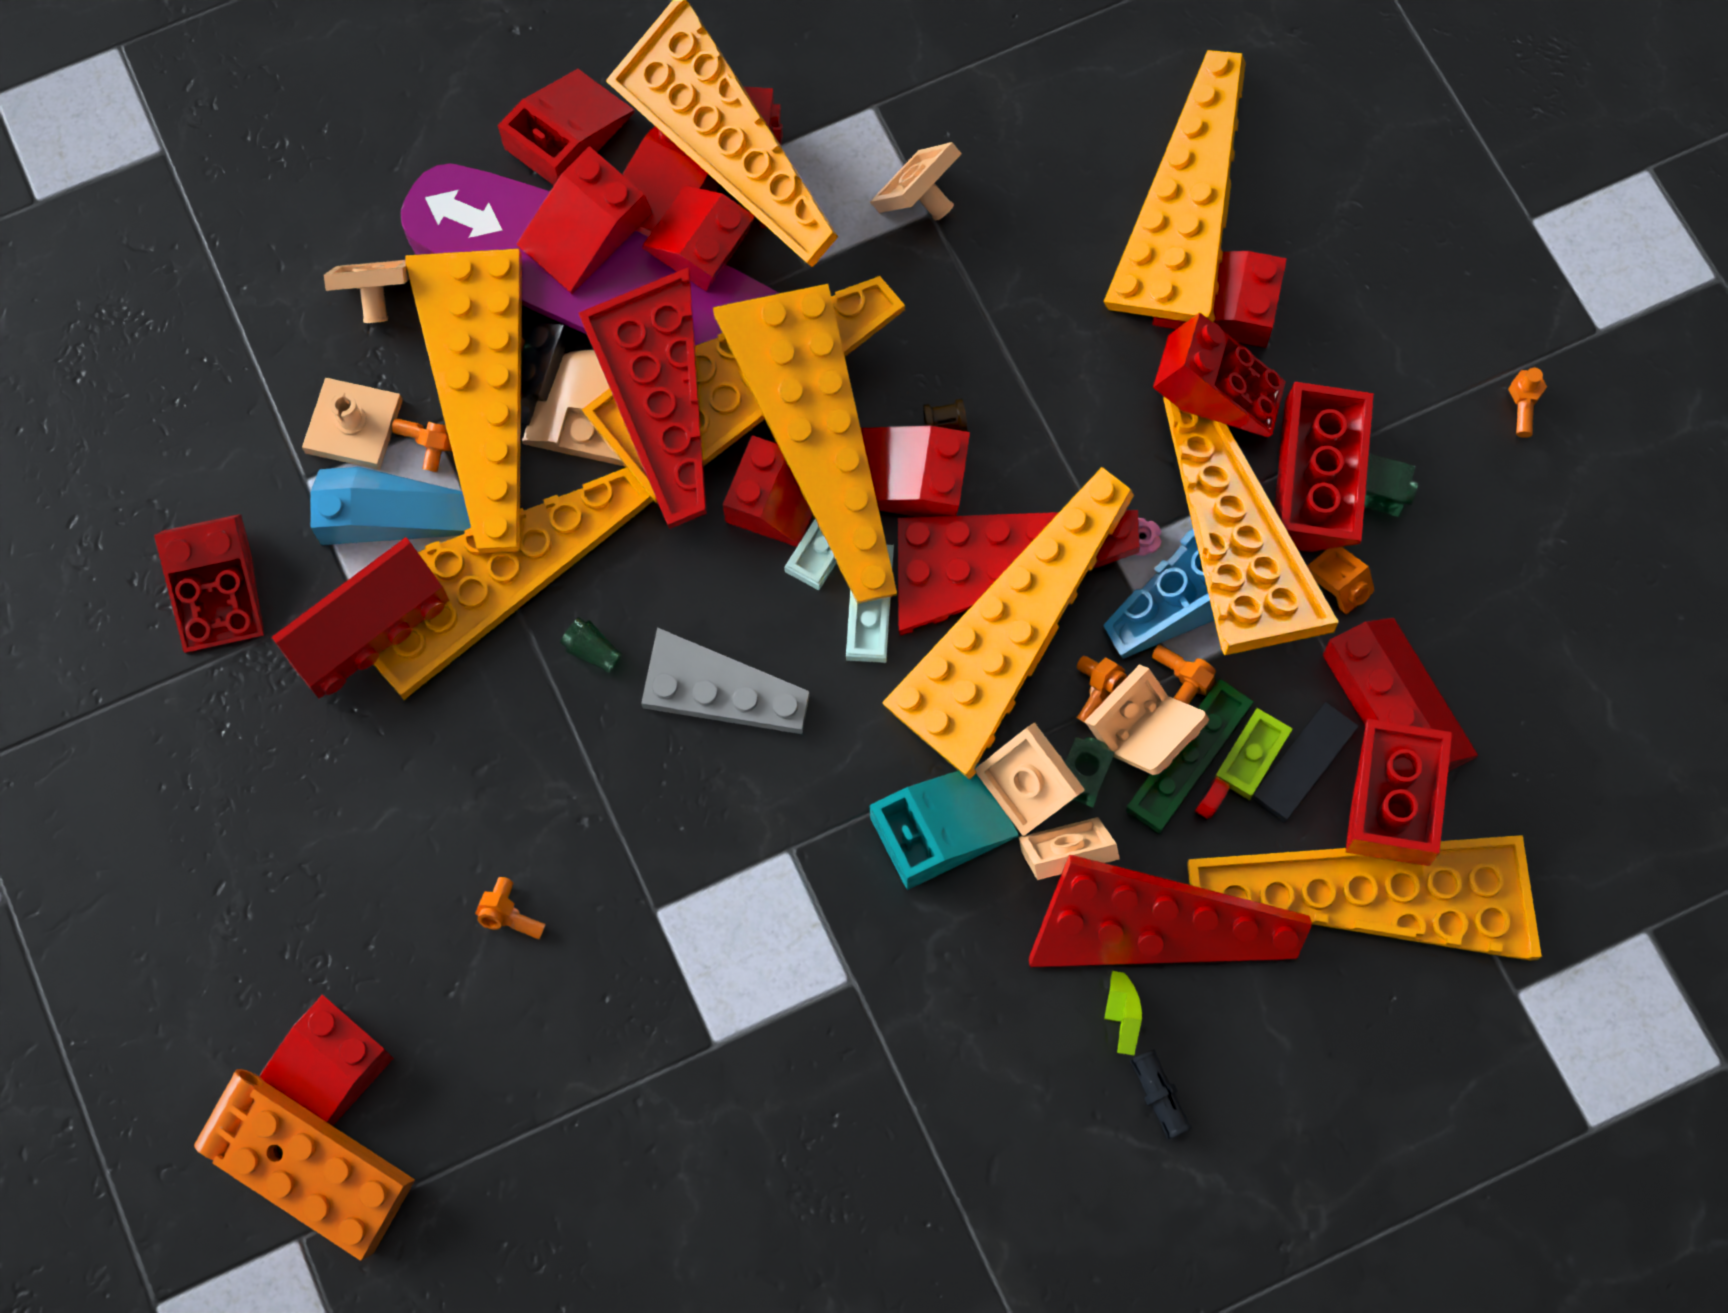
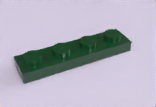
M1219 679L1198 708L1206 713L1209 718L1208 723L1202 728L1199 735L1183 748L1166 769L1159 774L1149 775L1128 804L1126 811L1160 834L1252 707L1254 701Z

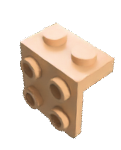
M1139 664L1084 722L1108 755L1147 773L1156 775L1166 769L1183 748L1199 735L1202 728L1208 723L1209 718L1203 710L1169 697L1151 670Z

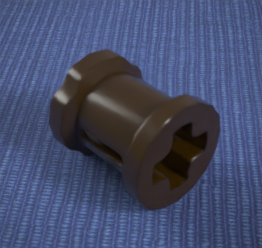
M962 398L956 399L954 404L931 407L930 404H923L925 426H936L967 432V418Z

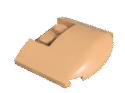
M594 350L572 351L563 355L547 401H537L530 424L526 426L522 443L626 467L581 410L609 389Z

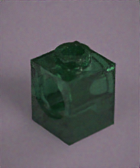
M1369 453L1364 507L1399 517L1404 504L1412 505L1415 498L1418 482L1412 481L1416 466Z
M1076 737L1065 762L1085 789L1073 800L1093 808L1115 753L1108 750V746L1100 740L1090 737L1083 740ZM1080 762H1090L1096 767L1097 773L1091 776H1084L1076 770L1075 766Z

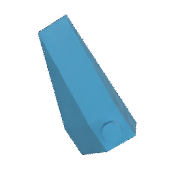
M362 467L319 469L311 489V529L321 545L402 540L405 537L408 539L460 536L465 534L464 530L471 528L463 492Z
M1193 528L1180 540L1182 545L1167 561L1163 559L1155 567L1156 574L1142 589H1136L1103 625L1123 659L1215 621Z

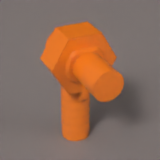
M1535 367L1530 368L1528 371L1521 370L1508 388L1515 403L1518 404L1516 435L1521 438H1528L1533 435L1534 405L1547 388L1542 378V371Z
M398 418L392 423V432L394 434L415 438L417 444L426 447L422 469L438 472L442 451H452L446 426L428 422L427 429H425L419 423Z
M1161 644L1155 648L1152 658L1174 670V675L1183 684L1173 697L1174 699L1189 705L1196 693L1204 696L1208 695L1215 685L1214 675L1216 670L1211 664L1200 658H1196L1194 662L1185 661L1179 654L1172 652Z
M1082 656L1077 663V669L1091 677L1089 685L1092 686L1089 690L1090 697L1077 716V719L1083 723L1105 701L1107 696L1127 678V674L1124 673L1125 669L1106 657L1098 663L1087 656Z
M506 877L498 878L493 892L484 891L475 912L478 916V922L483 927L497 930L501 926L507 925L516 931L539 940L545 924L521 915L519 910L514 908L515 903L508 898L514 885L513 882Z

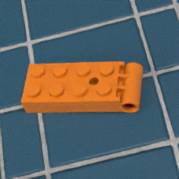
M237 1069L194 1144L195 1149L203 1156L213 1160L212 1163L360 1261L374 1254L415 1182L414 1178L279 1092L256 1074L243 1069ZM277 1145L283 1151L282 1157L277 1152Z

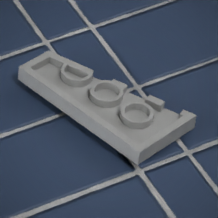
M657 627L641 704L644 709L802 734L810 695L808 690Z

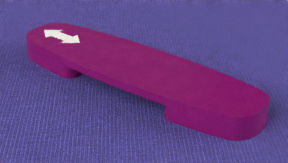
M457 164L437 165L425 171L413 184L401 209L402 227L416 255L519 249L522 254V305L585 334L587 333L578 312L676 272L642 248L648 236L635 230L571 295L517 246L518 240L550 191L497 174ZM727 265L724 266L707 292L691 282L695 346L718 338L717 335L722 333L715 320L713 307L780 293Z

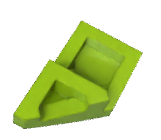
M1112 971L1104 1019L1121 1022L1117 1052L1134 1056L1142 1022L1140 999L1129 977L1123 972Z

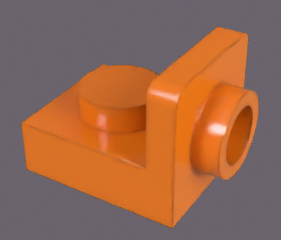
M1343 547L1327 549L1307 565L1315 581L1336 596L1339 610L1345 614L1365 603L1375 590L1369 566Z

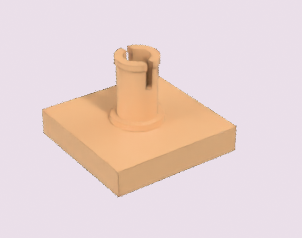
M952 142L918 150L877 193L870 203L879 213L912 207L919 200L935 221L940 220L950 212L954 204L952 201H949L935 182L962 153Z
M405 260L336 266L324 274L326 291L360 289L364 323L387 321L388 316L383 286L405 284L409 280Z
M325 377L302 449L305 454L380 470L392 435V423L397 419L403 401L401 395Z
M1035 723L1028 726L975 768L976 774L1022 836H1025L1085 790Z
M1099 817L1018 837L1021 852L1037 880L1062 874L1069 854L1102 863L1120 859L1117 844Z

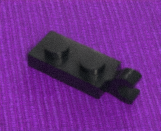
M532 322L521 352V425L529 426L537 401H547L571 335V331L564 325Z

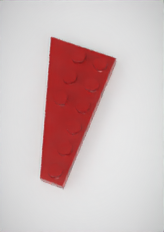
M689 267L578 312L669 529L707 514L691 278Z
M1138 510L1125 511L1113 534H1108L1096 555L1097 562L1093 568L1139 553ZM1059 512L898 518L900 636L913 632V629L931 622L936 624L948 620V616L970 609Z
M1069 854L1031 950L1029 964L1030 967L1297 959L1311 929L1312 922L1309 915Z

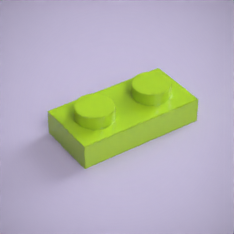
M1257 708L1215 777L1217 776L1229 783L1231 790L1250 800L1293 728Z

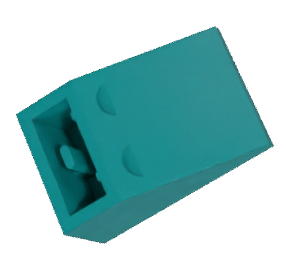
M960 771L949 773L906 787L870 805V819L907 890L1019 836L1008 815L976 773L970 780Z

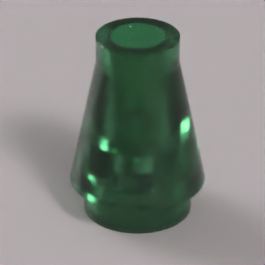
M580 617L570 625L560 641V644L567 648L566 653L600 667L607 673L614 668L622 656V653L608 641L590 620L585 622Z

